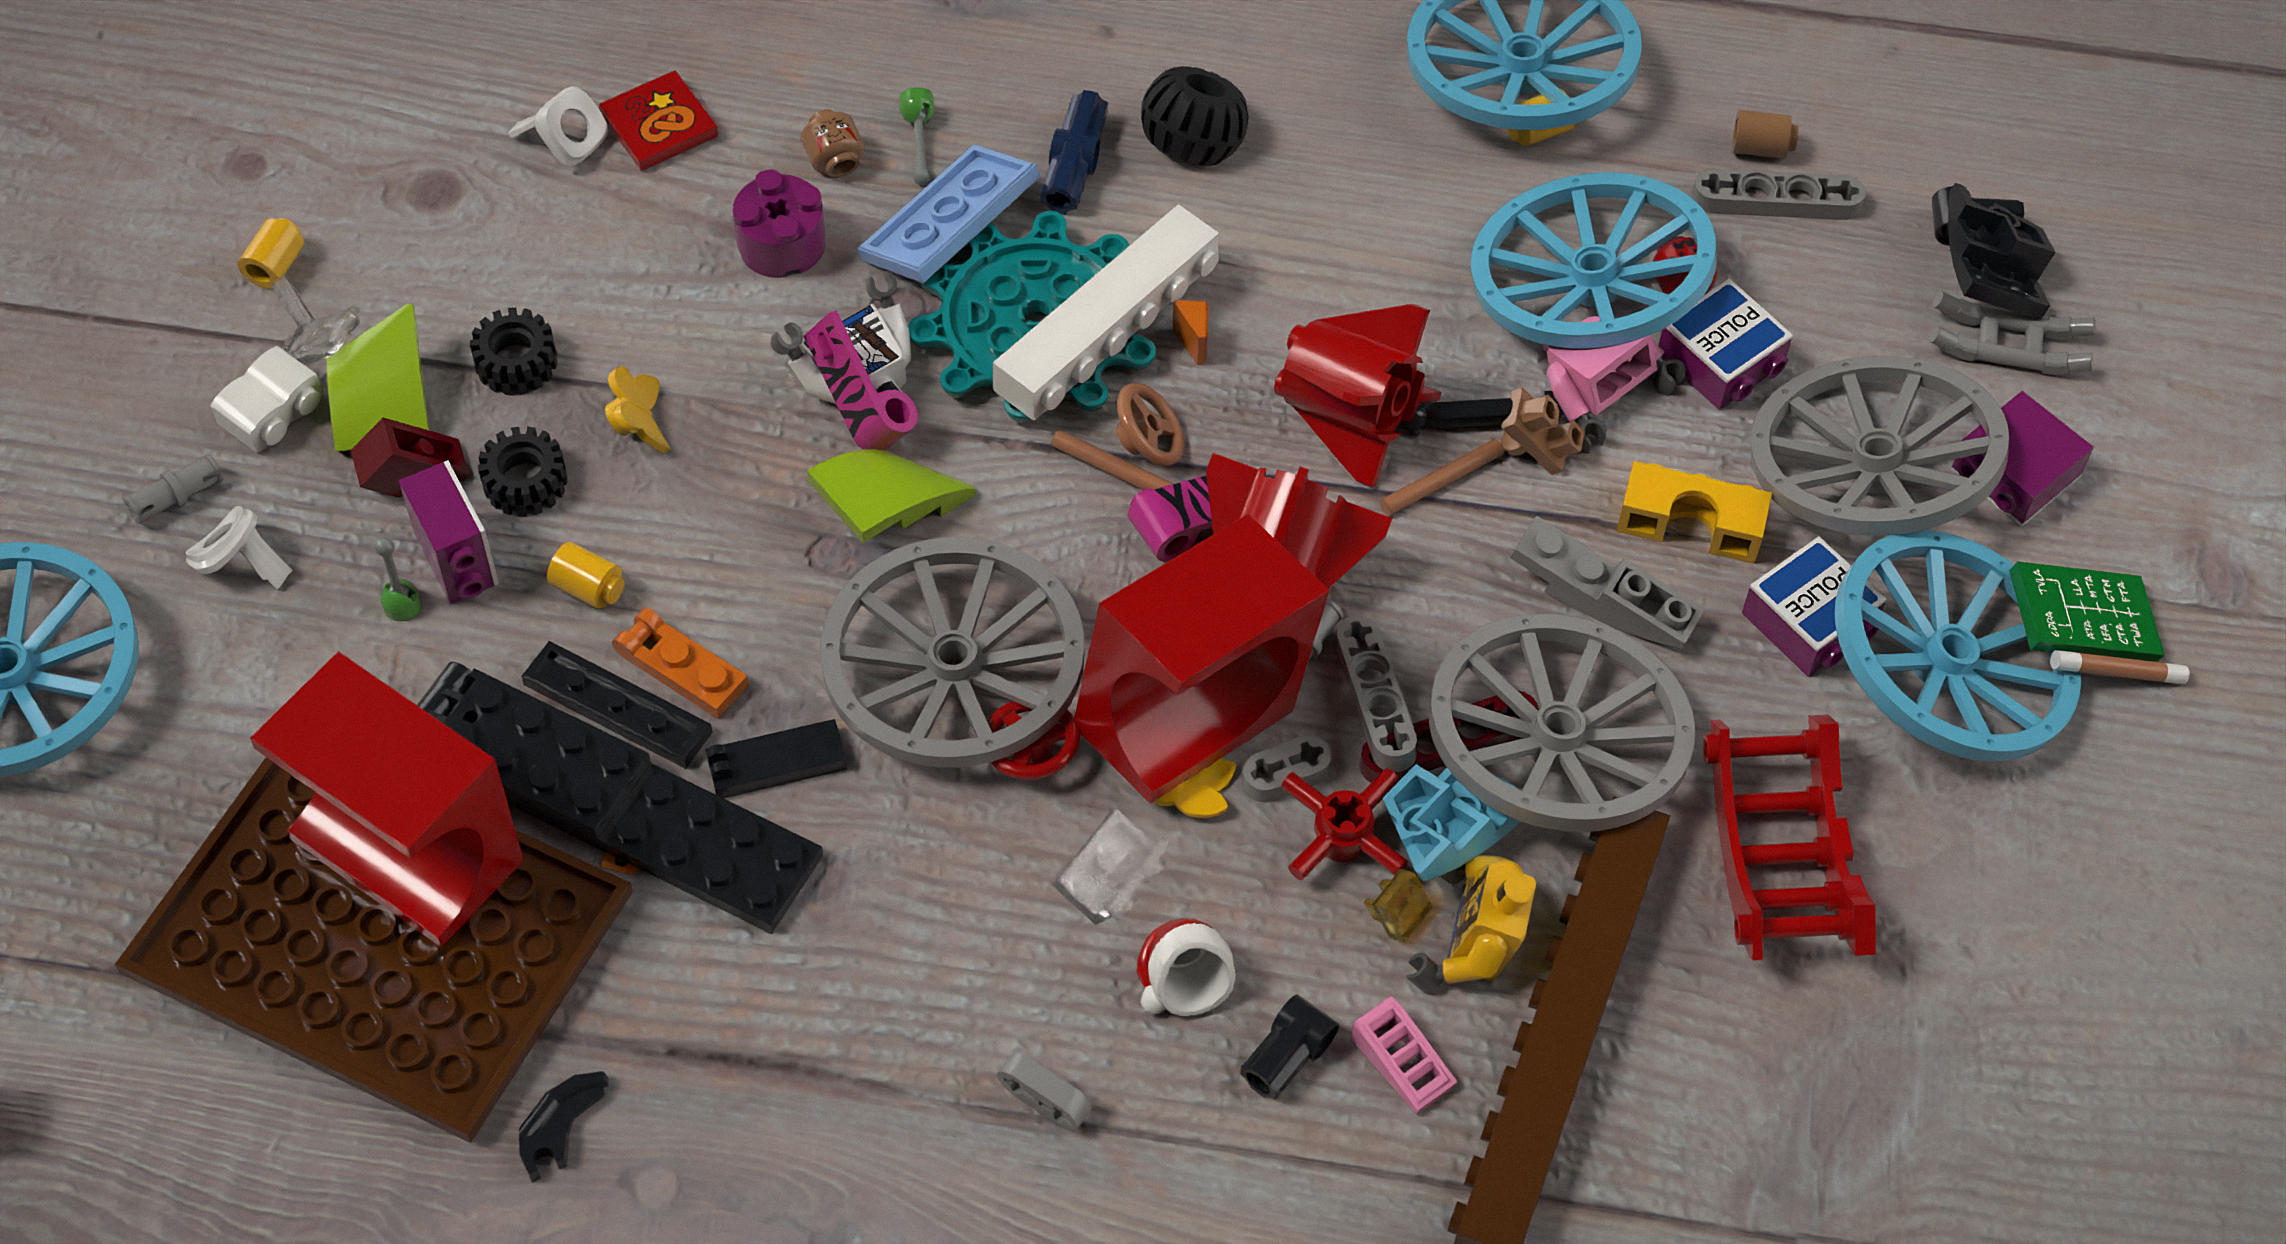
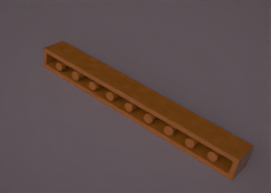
M1655 810L1648 816L1633 823L1617 828L1590 832L1589 840L1597 843L1592 855L1583 852L1574 877V881L1582 883L1578 896L1568 893L1559 919V922L1567 925L1563 938L1553 935L1544 960L1545 965L1552 967L1547 981L1540 978L1537 979L1528 1007L1537 1011L1532 1024L1522 1021L1512 1049L1515 1052L1521 1053L1516 1068L1506 1065L1496 1095L1504 1097L1505 1100L1500 1113L1493 1110L1489 1111L1480 1140L1489 1143L1484 1158L1476 1155L1473 1156L1466 1175L1464 1186L1473 1188L1467 1204L1457 1201L1447 1232L1456 1235L1454 1244L1524 1243L1664 840L1671 815Z

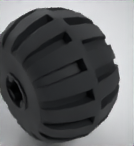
M1179 66L1164 71L1152 82L1146 91L1141 109L1143 131L1149 142L1162 153L1168 154L1169 157L1192 165L1211 166L1221 163L1238 149L1247 133L1249 116L1243 93L1226 78H1222L1214 72L1205 71L1202 68Z

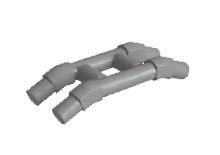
M1939 291L1934 297L1932 306L1949 314L1952 319L1967 325L1977 326L1980 324L1979 342L1978 339L1968 338L1959 333L1954 334L1939 326L1934 327L1931 331L1929 342L1947 350V353L1959 359L1969 361L1976 359L2034 369L2049 375H2068L2070 372L2093 371L2094 369L2093 353L2069 354V352L2054 353L2048 351L2042 353L2043 337L2065 340L2073 339L2076 336L2096 335L2095 317L2072 319L2071 317L2058 318L2048 316V318L2043 317L2042 320L2016 312L1982 307L1981 304L1971 303L1962 298L1958 299L1943 291ZM1998 328L2026 332L2024 349L1997 345Z

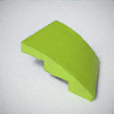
M414 303L404 305L326 358L329 406L335 452L351 450L382 417L430 430L424 395L426 391L419 351L420 341Z
M878 449L847 452L823 461L807 470L808 482L862 543H865L895 523L903 530L934 510L940 516H943L976 495V488L968 483L891 452Z

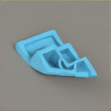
M1415 764L1383 797L1418 877L1423 881L1446 874L1474 859L1497 843L1521 822L1495 810L1471 794L1458 782L1448 768L1437 777ZM1496 776L1498 779H1500V780H1502L1503 782L1509 784L1508 782H1506V781H1504L1503 779H1501V778H1499L1498 776Z

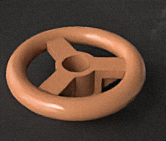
M1142 383L1125 385L1117 398V411L1120 423H1118L1116 431L1121 444L1131 454L1138 455L1141 453L1155 464L1161 466L1176 464L1183 456L1185 440L1182 427L1175 412L1167 401L1151 387ZM1142 399L1146 400L1149 404H1151L1159 413L1161 418H1158V416L1155 413L1150 411ZM1159 435L1170 436L1171 449L1169 452L1157 449Z

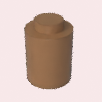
M1738 109L1733 130L1732 153L1785 159L1788 151L1796 150L1799 125L1792 124L1791 115Z

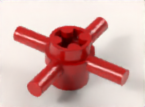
M1386 768L1360 794L1350 790H1340L1325 797L1296 773H1289L1283 780L1281 788L1316 814L1314 824L1316 838L1289 864L1288 870L1296 879L1303 880L1325 857L1336 862H1349L1361 856L1364 851L1394 876H1399L1408 865V860L1373 834L1375 818L1372 812L1383 800V797L1400 781L1397 774L1391 769ZM1341 823L1340 828L1335 825Z

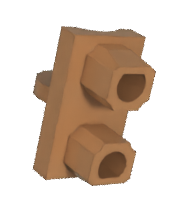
M1524 388L1511 391L1510 398L1513 402V408L1508 418L1501 425L1504 430L1501 438L1503 449L1513 456L1527 452L1551 475L1563 472L1566 456L1581 451L1584 430L1575 421L1560 425L1558 423L1560 413L1558 405L1549 395L1534 399Z

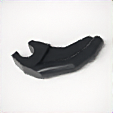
M604 1071L575 1074L545 1092L519 1127V1155L532 1183L541 1179L536 1166V1162L541 1157H553L559 1170L567 1167L569 1134L574 1119L604 1097V1088L609 1086V1079Z

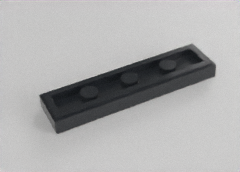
M548 641L521 676L524 686L684 769L689 766L713 733L712 725L709 722L551 641Z

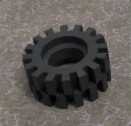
M516 307L508 308L509 315L502 316L501 311L497 310L492 312L493 321H490L487 317L480 320L481 329L475 327L472 331L473 340L470 339V349L476 373L484 385L489 384L490 390L497 393L502 386L504 395H512L513 388H519L520 395L528 393L527 386L532 384L535 390L542 387L541 377L547 381L553 376L552 369L557 367L556 357L558 356L552 329L549 323L545 324L544 317L537 314L533 318L532 311L525 308L521 315H517ZM523 344L531 347L530 351L518 358L506 359L497 356L500 350L509 345Z
M527 426L526 434H521L519 427L511 428L512 436L506 437L504 431L497 433L498 443L496 444L489 439L484 445L486 452L480 451L478 457L480 463L478 470L486 498L490 499L491 505L495 509L501 506L503 513L510 516L513 509L517 508L518 517H527V509L533 508L535 515L543 513L541 506L543 503L552 508L556 504L555 495L562 498L565 493L564 485H567L568 481L563 453L557 440L553 439L551 441L550 434L544 430L537 437L536 428ZM533 463L541 467L537 474L528 479L513 480L505 476L509 469L518 464Z

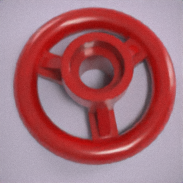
M1010 701L998 708L987 722L993 733L999 731L1003 724L1008 727L1020 720L1021 717L1018 714L1029 712L1033 709ZM1067 709L1059 720L1061 724L1054 725L1037 741L1014 753L1012 761L1004 757L990 762V764L1007 776L1024 780L1041 779L1057 773L1069 764L1079 747L1080 730L1074 722L1073 714ZM1065 740L1062 749L1053 757L1052 746L1058 741Z

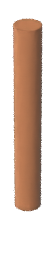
M1058 430L1052 439V447L1143 490L1148 488L1157 489L1173 484L1062 430Z
M1493 439L1380 500L1383 512L1390 516L1504 454L1503 447L1497 439Z

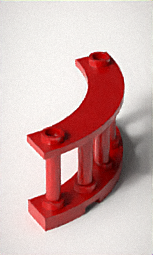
M1828 714L1808 715L1809 729L1802 730L1801 735L1730 738V728L1720 719L1710 720L1711 734H1704L1703 755L1705 763L1712 764L1717 824L1727 888L1734 913V934L1737 945H1744L1751 959L1757 961L1763 960V939L1838 935L1839 940H1846L1855 956L1876 955V904L1866 891L1861 876L1850 875L1846 861H1853L1854 852L1847 817L1837 818L1833 792H1840L1843 789L1839 723ZM1802 754L1804 759H1810L1812 786H1806L1805 791L1752 794L1733 793L1731 758ZM1807 811L1809 816L1815 815L1818 837H1814L1813 842L1762 845L1740 844L1736 814ZM1815 862L1816 867L1824 868L1826 881L1823 887L1752 890L1745 865ZM1825 907L1827 912L1835 911V915L1762 918V910Z

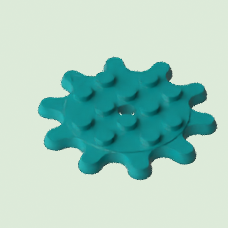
M1045 211L1038 214L1034 219L1031 232L1026 237L1019 239L1005 237L993 223H989L968 242L972 248V256L968 261L959 265L945 263L924 283L919 282L927 292L941 298L942 304L936 312L920 315L910 320L907 325L910 340L919 348H944L954 354L953 361L940 375L941 387L948 396L962 398L978 387H993V362L1041 322L1028 321L1026 323L1025 315L1030 312H1042L1048 316L1128 248V241L1121 235L1107 234L1091 245H1076L1066 237V219L1055 211ZM1134 333L1118 354L1114 356L1109 355L1097 365L1094 373L1087 381L1083 383L1078 382L1065 395L1073 398L1087 412L1098 411L1108 399V388L1101 378V372L1112 366H1125L1135 370H1144L1155 359V345L1151 340ZM1004 399V409L1013 421L1024 423L1030 420L1028 416Z

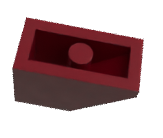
M384 417L350 451L360 488L398 498L403 497L398 480L447 460L459 482L464 481L469 476L458 438Z

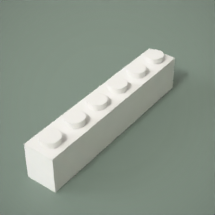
M1178 204L993 362V391L1033 421L1047 409L1053 410L1063 400L1065 393L1078 382L1083 383L1087 381L1094 373L1097 365L1109 355L1114 356L1118 354L1135 332L1140 328L1146 329L1157 317L1158 312L1170 302L1173 303L1175 300H1180L1187 291L1188 286L1197 278L1211 273L1219 260V233Z

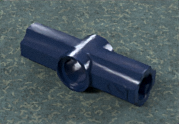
M1083 90L1078 95H1072L1062 129L1057 128L1053 134L1049 152V168L1040 192V202L1049 207L1051 211L1066 215L1071 210H1077L1088 175L1093 176L1096 170L1101 144L1100 136L1108 114V102L1103 100L1097 92Z

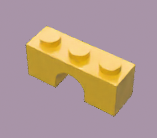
M1633 460L1616 532L1662 542L1666 527L1671 521L1681 517H1690L1701 521L1709 529L1711 543L1708 553L1755 564L1763 539L1772 492L1759 490L1751 485H1737L1711 479L1703 474H1690L1668 469L1655 463L1647 464Z

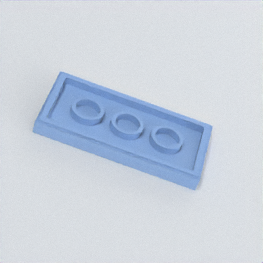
M974 144L859 246L857 250L862 261L924 283L1041 177L1037 165Z

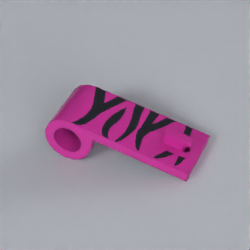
M837 310L829 312L803 336L858 447L862 450L878 449L886 451L915 427L918 421V412L916 405L908 395L895 389L876 393Z
M1207 476L1197 477L1157 489H1144L1133 497L1127 514L1128 519L1156 558L1162 562L1170 561L1193 545L1199 531L1212 528Z

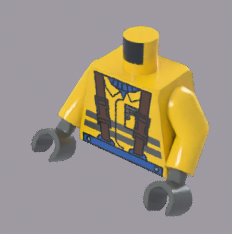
M1478 855L1462 866L1439 876L1450 884L1461 882L1465 876L1468 879L1463 885L1448 956L1443 964L1437 965L1424 953H1417L1409 959V964L1418 972L1408 974L1406 978L1424 993H1431L1440 987L1444 979L1448 984L1482 979L1493 982L1523 943L1536 888V880L1532 876L1523 874V870L1518 864L1505 857Z

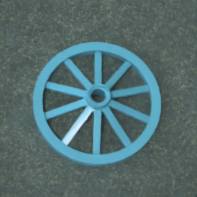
M1423 0L1413 14L1408 27L1407 60L1410 71L1421 89L1431 99L1450 112L1471 121L1493 127L1540 130L1567 126L1589 119L1610 108L1627 93L1633 85L1640 67L1641 32L1633 14L1621 0H1575L1583 5L1543 40L1537 36L1545 0H1531L1524 32L1513 33L1497 0H1479L1502 45L1448 12L1452 7L1466 0ZM1596 13L1601 15L1616 32L1615 35L1553 51ZM1437 22L1486 54L1425 45V41L1430 29ZM1620 48L1623 51L1622 58L1614 72L1561 65ZM1431 61L1489 70L1449 81L1436 69ZM1547 78L1597 84L1598 86L1584 94L1570 98ZM1501 82L1505 88L1501 102L1485 99L1468 92ZM1535 90L1539 91L1551 102L1537 105L1516 104L1520 93H1530Z
M1616 172L1568 176L1541 184L1520 194L1502 206L1486 222L1476 238L1471 254L1474 291L1483 309L1495 322L1511 333L1539 344L1583 349L1608 347L1635 341L1652 335L1678 321L1705 295L1712 283L1717 264L1716 237L1713 225L1708 215L1694 199L1683 191L1662 181L1640 175ZM1586 199H1629L1606 244H1595ZM1573 201L1582 247L1574 251L1534 215L1548 208ZM1645 203L1661 208L1676 217L1617 256ZM1520 225L1564 264L1498 248L1508 234ZM1687 229L1696 242L1697 254L1633 265ZM1493 263L1556 279L1498 289L1491 277V266ZM1690 271L1684 281L1670 294L1630 283V281ZM1568 293L1541 317L1527 312L1512 303ZM1619 295L1650 305V307L1615 319L1610 303ZM1579 304L1587 307H1596L1600 321L1565 322L1561 320Z
M1917 531L1889 535L1869 546L1851 565L1841 581L1835 601V624L1839 644L1844 658L1859 685L1878 708L1898 726L1924 743L1941 751L1967 759L1990 762L2019 759L2043 748L2065 727L2075 712L2080 696L2081 673L2053 669V672L1979 658V656L2026 640L2027 635L2023 623L1976 639L1970 632L1997 587H2000L2018 604L2009 572L2014 564L1993 550L1957 535L1937 531ZM1908 557H1926L1932 626L1891 561ZM1944 560L1964 566L1985 577L1957 624H1949ZM1874 570L1877 571L1914 631L1862 599L1868 577ZM1862 619L1916 653L1874 655L1865 634ZM1915 670L1917 676L1925 683L1917 702L1915 703L1905 695L1886 672ZM1983 677L2054 690L2049 710L2044 719L2039 718ZM1968 688L2026 730L2010 734H1991ZM1949 689L1969 730L1954 726L1931 714L1940 690Z
M33 542L0 543V571L16 569L7 636L0 638V720L7 704L18 703L38 737L33 741L18 746L0 749V777L25 773L48 765L75 751L90 740L112 718L124 701L137 668L139 655L137 626L121 589L102 568L91 560L65 548ZM34 569L57 573L77 581L23 644ZM92 592L103 602L111 615L112 626L40 653ZM114 644L112 660L102 684L41 672ZM37 689L86 698L90 699V701L74 717L52 731L32 695Z

